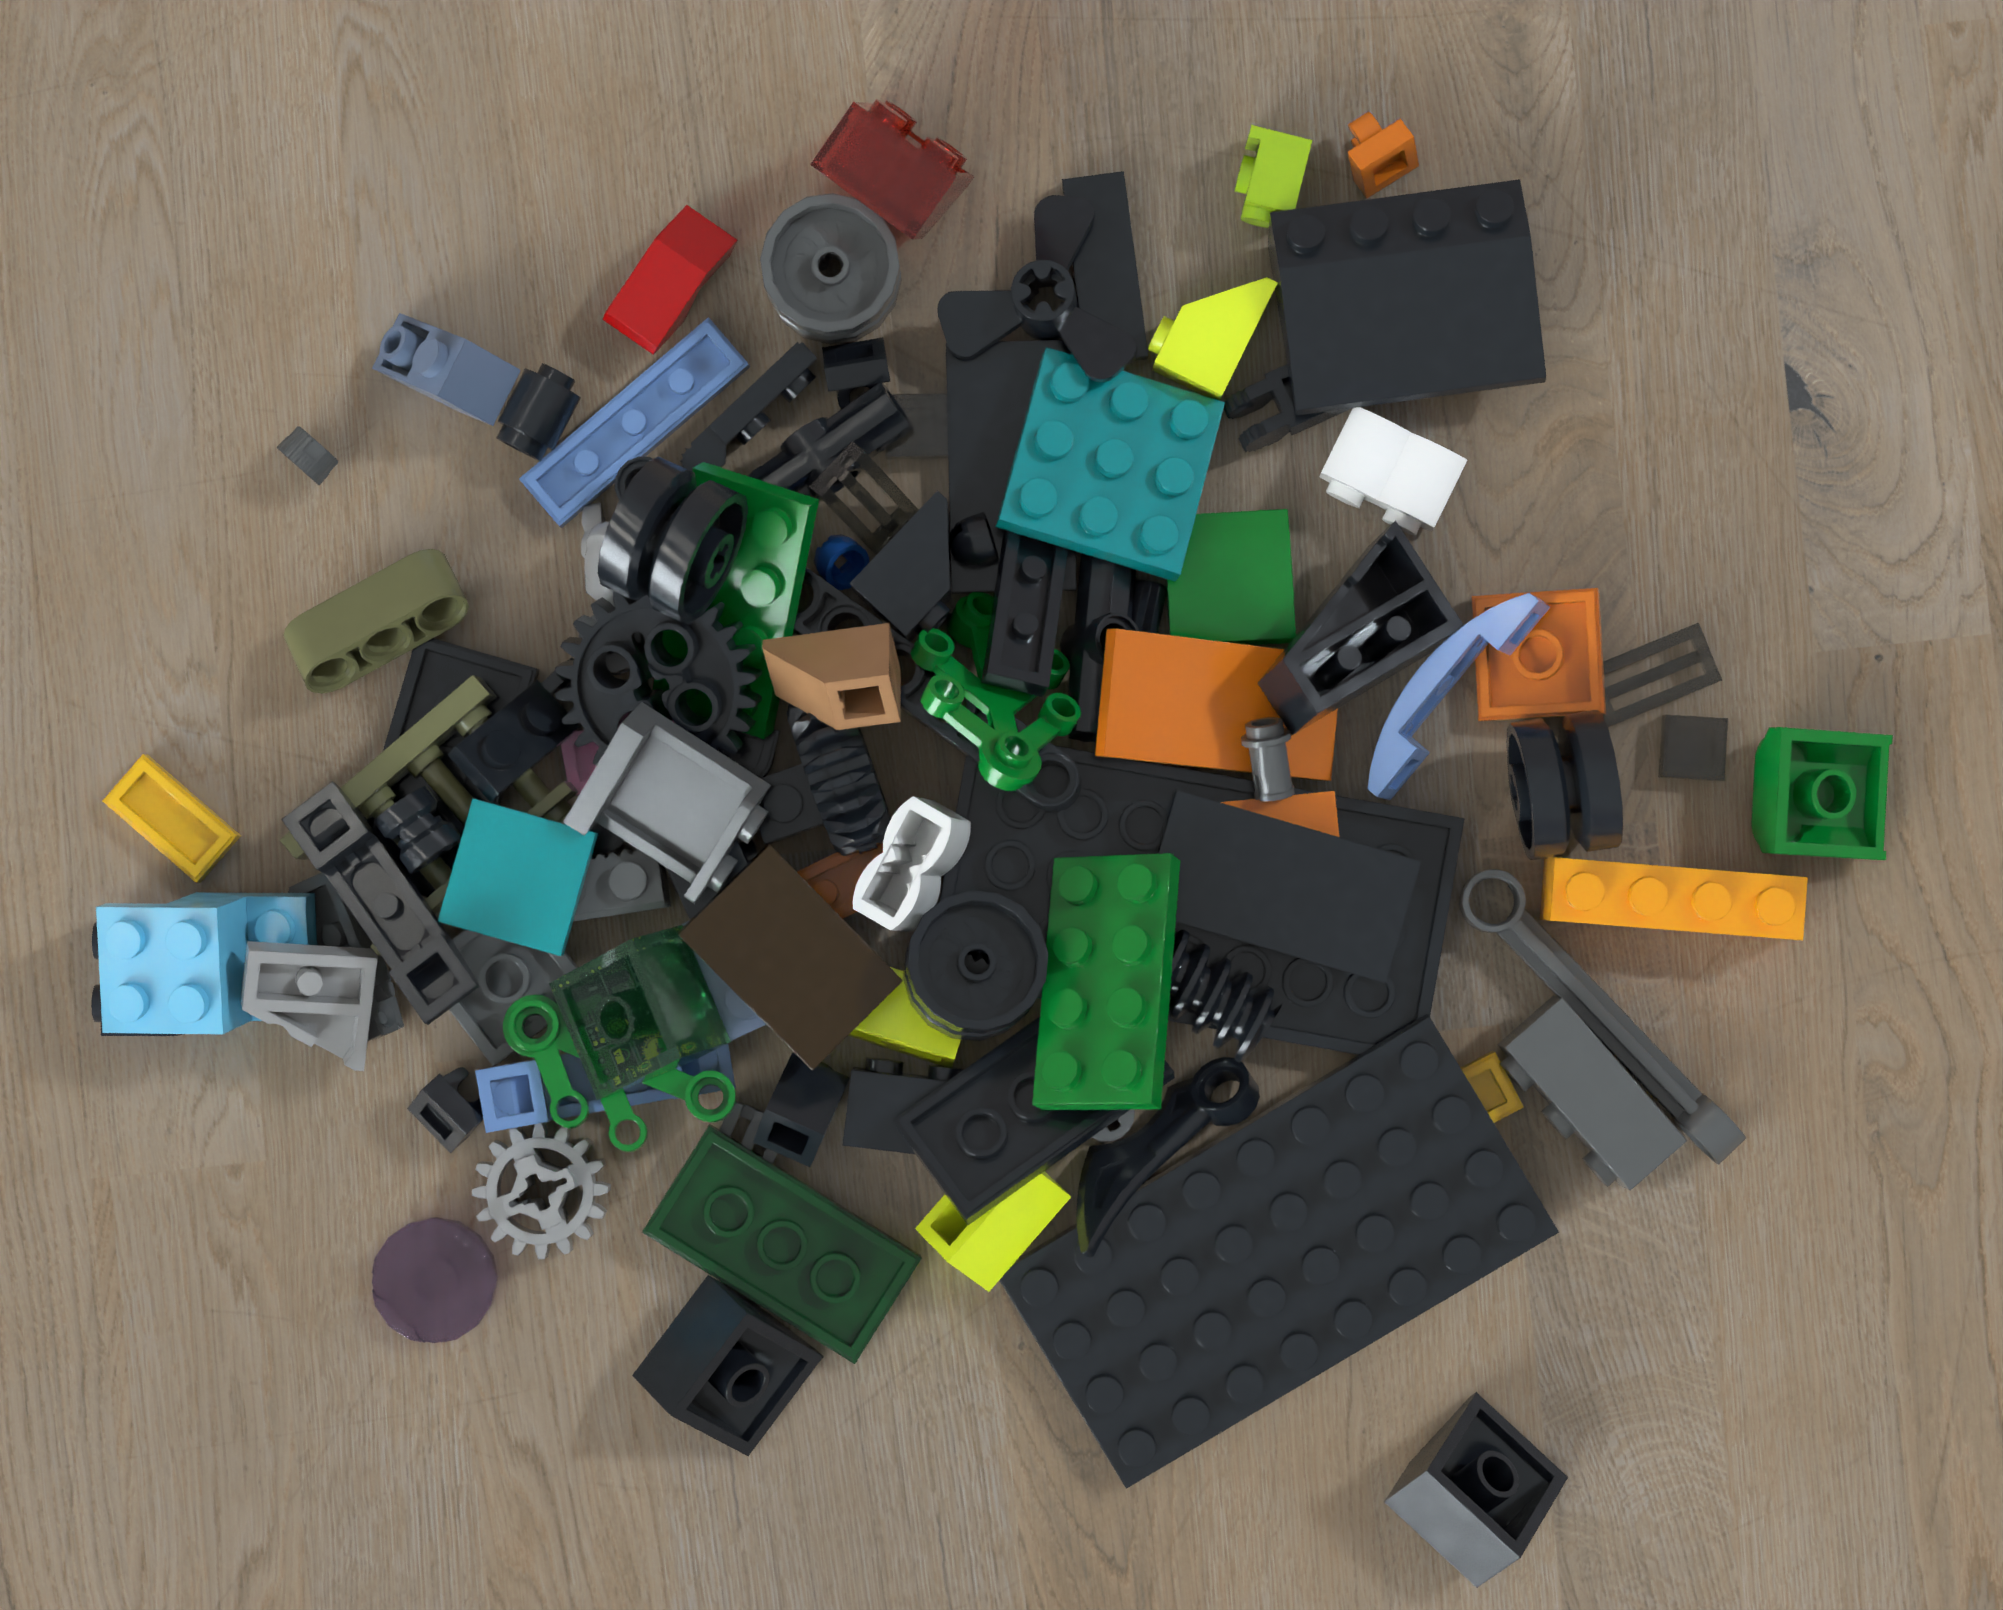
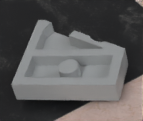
M247 941L240 999L242 1010L267 1024L283 1026L291 1037L310 1047L316 1044L343 1059L345 1066L354 1071H364L378 960L377 954L371 948Z

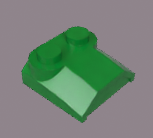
M1769 727L1765 737L1757 747L1754 763L1751 827L1761 852L1782 855L1886 860L1884 837L1889 746L1892 745L1893 735Z

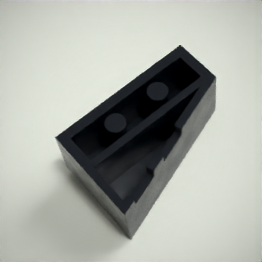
M1396 520L1366 548L1258 681V685L1274 710L1283 719V724L1287 730H1290L1291 736L1435 651L1453 633L1464 626Z

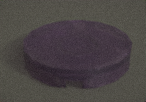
M439 1217L413 1221L388 1237L374 1259L372 1270L374 1304L387 1325L407 1339L423 1343H442L457 1340L479 1325L494 1303L498 1283L494 1255L482 1237L460 1221Z

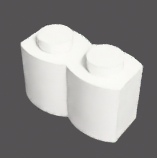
M1356 407L1352 409L1319 477L1330 483L1326 490V493L1356 508H1360L1363 500L1371 502L1386 510L1382 518L1383 521L1391 525L1396 520L1402 531L1416 536L1420 527L1429 531L1434 529L1467 459L1426 438L1411 433L1379 415L1361 407Z
M914 796L908 799L894 813L887 826L883 840V853L874 858L862 872L853 895V909L889 930L908 932L915 930L923 915L937 903L941 888V876L949 872L962 857L970 838L971 821L934 800Z

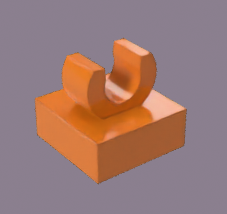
M1368 111L1348 124L1349 130L1355 136V138L1351 139L1354 148L1348 151L1353 181L1366 199L1419 167L1414 136L1401 118L1382 130L1375 117Z

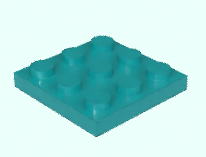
M1046 347L1037 371L995 527L1176 581L1181 575L1225 402L1126 371H1121L1110 381L1096 382L1085 375L1073 355Z

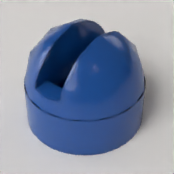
M842 534L831 535L821 547H817L814 564L819 575L826 582L838 590L851 588L850 582L869 563V555L854 539ZM842 555L847 562L838 569L834 562Z

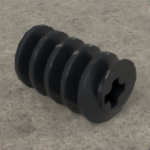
M1182 929L1175 934L1170 995L1175 1000L1171 1018L1178 1020L1192 1009L1196 1012L1192 1032L1197 1035L1211 1024L1217 1026L1213 1046L1219 1049L1232 1038L1238 1040L1234 1060L1240 1063L1251 1054L1263 1038L1281 1009L1282 1004L1273 1010L1270 1009L1274 989L1269 986L1263 987L1250 996L1253 975L1248 972H1243L1229 982L1228 978L1232 961L1228 958H1222L1210 968L1207 967L1210 954V946L1207 944H1201L1190 953H1186L1189 932Z

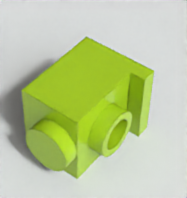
M1251 125L1245 149L1256 152V156L1254 158L1243 155L1234 192L1246 194L1240 218L1242 221L1254 226L1269 228L1270 212L1296 208L1313 140Z

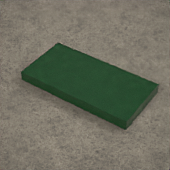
M710 1123L642 1229V1233L853 1364L859 1359L922 1259L921 1255L779 1166L767 1161L763 1156L748 1149Z

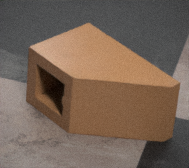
M889 623L763 640L762 649L777 697L807 714H813L818 720L836 730L901 722V669Z

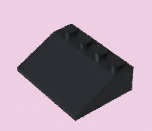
M1520 179L1270 212L1268 251L1273 280L1278 282L1275 293L1296 415L1545 383L1546 368L1532 242Z

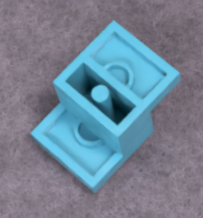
M196 892L167 904L106 903L97 906L102 1033L223 1035L250 1021H262L243 1011L240 1001L247 941L317 945L315 893Z

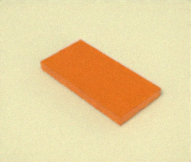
M1107 629L1095 756L1252 773L1249 748L1242 746L1241 737L1246 734L1245 724L1250 721L1268 717L1280 718L1258 685V681L1284 649L1124 629ZM1338 709L1292 735L1291 739L1286 742L1292 778L1331 781Z

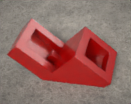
M686 205L654 239L606 310L602 320L654 355L685 321L700 288L730 257L738 240Z

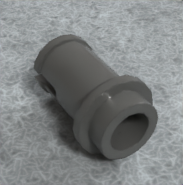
M1278 717L1261 718L1246 723V734L1241 737L1242 746L1249 748L1255 800L1260 799V801L1265 802L1291 797L1295 794V790L1291 781L1286 742L1291 739L1290 730L1284 728L1283 719Z

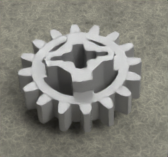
M545 1122L534 1125L532 1137H527L521 1127L510 1129V1139L512 1142L510 1147L498 1140L493 1141L488 1146L497 1159L494 1163L485 1161L477 1163L475 1170L488 1179L487 1184L472 1189V1196L487 1199L488 1207L483 1209L476 1217L479 1222L491 1219L496 1221L498 1226L490 1238L492 1241L497 1242L507 1235L513 1237L512 1254L517 1256L526 1249L528 1244L535 1245V1252L539 1260L548 1257L551 1243H556L559 1250L565 1255L573 1250L571 1234L575 1233L585 1240H588L594 1234L586 1220L588 1217L602 1219L606 1216L607 1209L601 1204L596 1203L595 1199L596 1196L611 1191V1184L596 1181L595 1173L601 1170L606 1165L604 1158L592 1161L587 1159L585 1153L592 1144L589 1138L573 1145L568 1142L571 1129L562 1126L555 1136H548V1128ZM538 1148L557 1151L567 1157L572 1164L560 1167L545 1161L542 1152ZM512 1159H514L515 1163L513 1165L518 1175L512 1190L501 1195V1181L504 1171ZM533 1174H537L541 1182H547L551 1179L553 1182L561 1178L567 1179L566 1182L556 1187V1191L548 1196L550 1205L546 1206L542 1198L533 1200L528 1198L521 1202L517 1201V1198L527 1193V1189L535 1184ZM582 1185L583 1196L581 1205L574 1218L569 1221V1213L565 1204L570 1191ZM522 1213L538 1220L542 1230L545 1229V1231H535L523 1227L511 1216Z

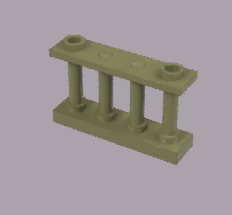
M472 675L341 787L342 791L367 820L372 817L376 819L381 813L395 804L393 800L396 794L391 788L410 772L415 779L422 776L465 827L473 797L441 761L444 753L439 747L457 731L465 738L485 723L492 715L487 706L497 698V695L482 678ZM532 769L512 785L530 805L531 809L527 812L528 814L560 823L566 818L572 808L568 801L579 792L571 782L563 781L550 791ZM290 831L280 839V842L295 859H309ZM400 837L392 839L396 844L401 841ZM441 857L419 870L435 889L425 899L434 914L441 910L452 872L451 868ZM372 944L370 947L378 956H382L375 945Z

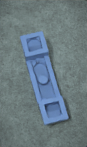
M1531 593L1509 599L1470 620L1445 640L1427 658L1401 692L1382 728L1370 767L1367 789L1376 797L1391 800L1430 753L1412 737L1417 729L1488 643L1510 656L1549 610L1550 606Z
M723 1027L675 1035L685 1061L672 1068L692 1076H696L703 1071H717L728 1077L734 1088H736L727 1035ZM568 1053L560 1054L573 1090L581 1093L588 1101L589 1113L605 1111L584 1060ZM535 1059L475 1070L486 1133L553 1120L550 1114V1103L552 1100ZM640 1082L623 1086L631 1106L667 1099H679ZM710 1085L703 1088L699 1095L722 1090L717 1086ZM574 1097L563 1099L558 1106L560 1118L578 1116L581 1113V1103Z

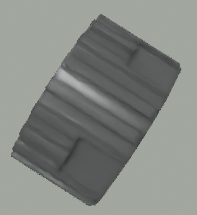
M300 426L296 427L277 446L279 451L318 485L328 477L331 470L338 464V460Z

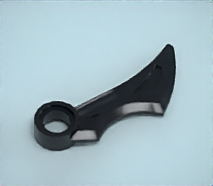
M1221 1057L1209 1061L1198 1070L1193 1078L1169 1086L1161 1103V1109H1158L1150 1121L1139 1131L1114 1143L1089 1147L1081 1172L1076 1208L1078 1242L1080 1251L1085 1257H1094L1113 1221L1136 1191L1207 1124L1211 1122L1216 1126L1228 1127L1239 1124L1252 1114L1260 1098L1259 1086L1243 1062L1238 1063L1231 1057ZM1227 1081L1239 1082L1238 1091L1231 1099L1221 1103L1211 1101L1213 1091L1219 1085Z

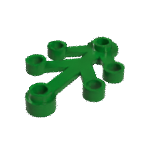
M973 592L957 602L948 618L947 629L958 643L972 650L977 676L951 656L954 651V643L946 633L933 628L928 633L925 630L920 632L911 648V657L918 666L925 670L933 671L936 676L930 679L921 695V704L924 709L935 717L943 718L979 748L978 768L988 783L1001 790L1015 791L1022 788L1023 785L1031 783L1036 778L1042 765L1038 752L1056 736L1070 734L1081 716V709L1078 703L1070 696L1062 693H1052L1047 697L1038 712V719L1018 733L1014 715L1037 696L981 683L994 598L983 592ZM1055 648L1048 689L1059 687L1070 667L1066 656ZM964 697L986 714L988 724L961 704Z
M630 977L626 983L629 985L630 994L635 1003L638 990L635 982ZM600 993L576 1003L570 1002L569 999L555 1003L543 995H527L516 1000L507 1010L503 1020L504 1037L515 1052L535 1059L552 1100L550 1103L552 1119L558 1125L572 1129L581 1126L589 1115L588 1101L581 1093L573 1090L559 1052L560 1050L584 1060L610 1122L608 1133L611 1143L624 1152H633L640 1149L647 1140L648 1129L645 1122L633 1113L609 1050L627 1041L634 1047V1038L668 1025L665 1017L651 1022L648 1013L644 1014L648 1029L637 1033L633 1021L630 1020L627 1024L632 1034L631 1037L591 1053L583 1032L570 1027V1025L589 1017L588 1011L590 1016L593 1015L592 1009L594 1014L597 1013L595 1008L598 1009V1012L601 1011L600 1006L602 1010L605 1009L604 1005L610 1009L608 1003H610L612 1010L615 1011L613 1003L610 1001L604 1002ZM671 996L661 1002L665 1011L673 1004H681L688 1009L689 1015L686 1023L679 1027H672L675 1035L684 1034L693 1027L696 1020V1012L688 999L682 996ZM630 997L627 998L630 1006H628L626 1000L624 1001L626 1008H624L623 1003H619L622 1008L620 1010L618 1004L615 1003L618 1010L616 1012L625 1011L634 1005ZM534 1015L544 1017L547 1022L545 1034L537 1039L527 1037L524 1032L526 1020ZM641 1016L642 1020L640 1021H643L645 1028H647L643 1020V1017ZM642 1024L639 1027L637 1026L638 1031H640L639 1028L643 1027ZM635 1053L644 1074V1079L638 1082L685 1100L688 1110L695 1118L703 1122L712 1123L723 1120L732 1112L736 1103V1091L732 1082L724 1074L709 1070L692 1076L677 1069L669 1068L649 1077L645 1074L638 1054ZM600 1057L605 1058L606 1062L603 1065H595V1061ZM608 1068L610 1070V1074L608 1076L599 1075V1073L603 1071V1069ZM610 1079L614 1080L615 1084L613 1087H604L605 1082ZM713 1085L722 1090L723 1101L719 1107L706 1109L701 1106L699 1094L706 1086ZM567 1097H574L581 1103V1113L578 1118L572 1121H565L558 1114L560 1102ZM624 1121H634L640 1128V1136L633 1144H622L617 1139V1128Z

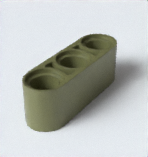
M425 549L402 558L300 614L287 625L283 636L306 688L311 692L323 694L347 686L451 629L467 615L469 605L445 554L440 550Z

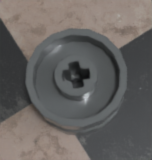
M835 193L806 197L785 209L766 233L760 257L764 288L782 322L803 338L829 345L857 341L879 328L895 307L902 281L896 239L883 217L861 200ZM836 259L840 261L842 271L837 276L826 277L820 273V271L827 270L829 260Z

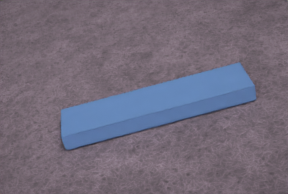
M708 317L561 442L554 451L552 450L541 462L539 461L520 477L519 480L559 527L563 528L583 511L585 506L591 504L615 483V477L620 467L628 460L636 457H646L748 370L750 365Z

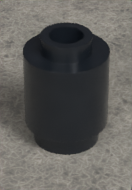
M543 363L537 373L525 368L498 419V422L503 426L496 439L541 462L547 449L554 451L581 399L580 396L571 391L575 380Z

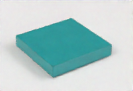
M472 798L437 922L563 956L598 833L589 831L584 836L567 824Z

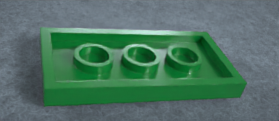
M702 462L692 470L695 473L697 487L708 480H712L745 495L747 499L748 515L746 529L737 557L726 581L714 601L705 611L719 602L725 604L723 613L718 620L723 627L737 621H741L743 624L740 631L732 638L736 646L754 644L756 647L742 661L744 667H754L762 670V675L757 680L746 684V689L761 695L762 701L756 707L742 709V711L756 721L755 726L750 731L743 733L765 739L774 731L780 698L774 692L762 649L763 640L793 635L819 499ZM664 630L662 640L667 652L674 657L686 658L688 646L683 635L675 630ZM665 678L661 680L654 679L652 690L662 689L665 692L669 689V683ZM688 689L686 698L690 709L697 715L711 716L712 703L707 694L701 690Z
M1173 854L1054 858L1046 943L1048 964L1046 982L1042 988L1032 1105L1039 1109H1161L1181 862Z

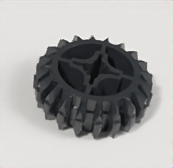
M789 703L786 714L791 733L818 811L834 850L843 856H847L857 852L863 854L877 849L878 845L883 843L891 815L860 727L836 730L818 720L813 714H807Z

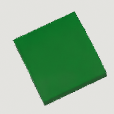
M1288 509L1196 514L1181 575L1176 581L1167 579L1166 596L1169 635L1245 645L1285 644L1293 640L1296 636Z

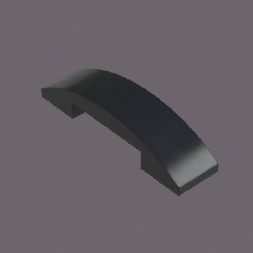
M332 781L281 819L316 870L326 875L391 968L389 974L424 1024L429 1025L480 987L441 922H437L438 918L419 890L337 783Z

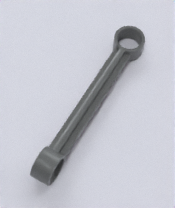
M1496 869L1479 872L1469 878L1464 884L1459 897L1460 910L1467 923L1482 932H1496L1558 997H1563L1604 1046L1667 1110L1677 1125L1702 1152L1718 1165L1725 1160L1746 1139L1743 1132L1723 1110L1697 1089L1525 909L1526 897L1520 882L1510 873ZM1490 878L1505 881L1514 898V906L1507 920L1497 924L1486 923L1475 917L1469 905L1470 892L1475 884Z

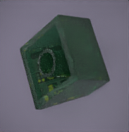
M683 925L632 938L549 983L597 1100L686 1065L731 1042L694 951L677 934Z

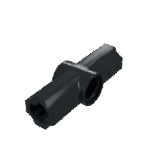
M880 382L829 419L821 417L796 430L780 446L782 452L762 466L754 469L748 476L822 500L850 484L860 474L861 465L884 451L885 448L898 439L904 437L914 427L897 399L886 385Z
M1081 553L1075 623L1068 626L1063 633L1060 651L1066 656L1070 664L1068 696L1073 698L1081 709V716L1071 733L1068 734V738L1083 742H1096L1107 629L1139 631L1137 625L1132 620L1136 570Z

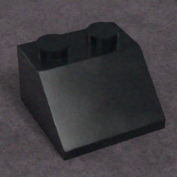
M938 490L850 582L854 593L880 618L889 623L893 630L910 642L922 630H925L927 633L933 628L939 630L951 615L950 609L946 606L951 600L949 510L947 498Z
M708 1275L632 1376L670 1416L749 1456L824 1356L752 1300Z
M1476 1392L1466 1400L1409 1462L1384 1502L1478 1588L1521 1558L1568 1476Z

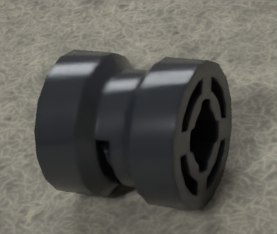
M427 786L418 788L374 820L375 825L385 838L396 839L400 837L401 841L397 844L401 849L399 859L410 874L421 870L456 846L462 837L453 822L443 821L440 815L433 817L432 814L436 811L438 801Z

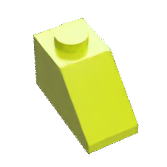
M1265 277L1182 305L1175 321L1164 316L1147 349L1158 355L1152 371L1203 396L1220 401L1278 282Z

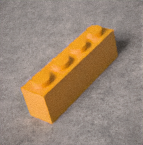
M1557 857L1544 858L1539 920L1803 940L1808 877Z

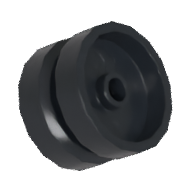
M659 456L647 462L629 483L607 526L599 553L597 573L600 584L636 601L649 594L652 609L689 625L698 619L714 601L737 557L746 529L748 515L746 496L712 480H708L697 487L694 472Z
M1598 710L1566 714L1558 731V743L1553 730L1542 718L1510 723L1507 728L1506 739L1509 788L1520 839L1527 857L1530 860L1562 856L1569 844L1571 829L1575 839L1586 852L1619 847L1623 836L1621 788L1615 752L1603 714Z
M970 890L944 898L923 915L909 941L905 953L903 981L910 1004L928 1026L950 1038L981 1041L1005 1034L1027 1015L1046 982L1048 950L1040 926L1022 905L999 893ZM972 955L974 963L982 958L988 964V967L982 974H973L965 967V957Z

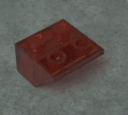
M878 99L874 103L853 101L810 165L912 240L923 239L973 180L974 176L962 168L967 161V157L939 137L934 140L927 136L924 140L912 131L917 121L888 100L885 103Z

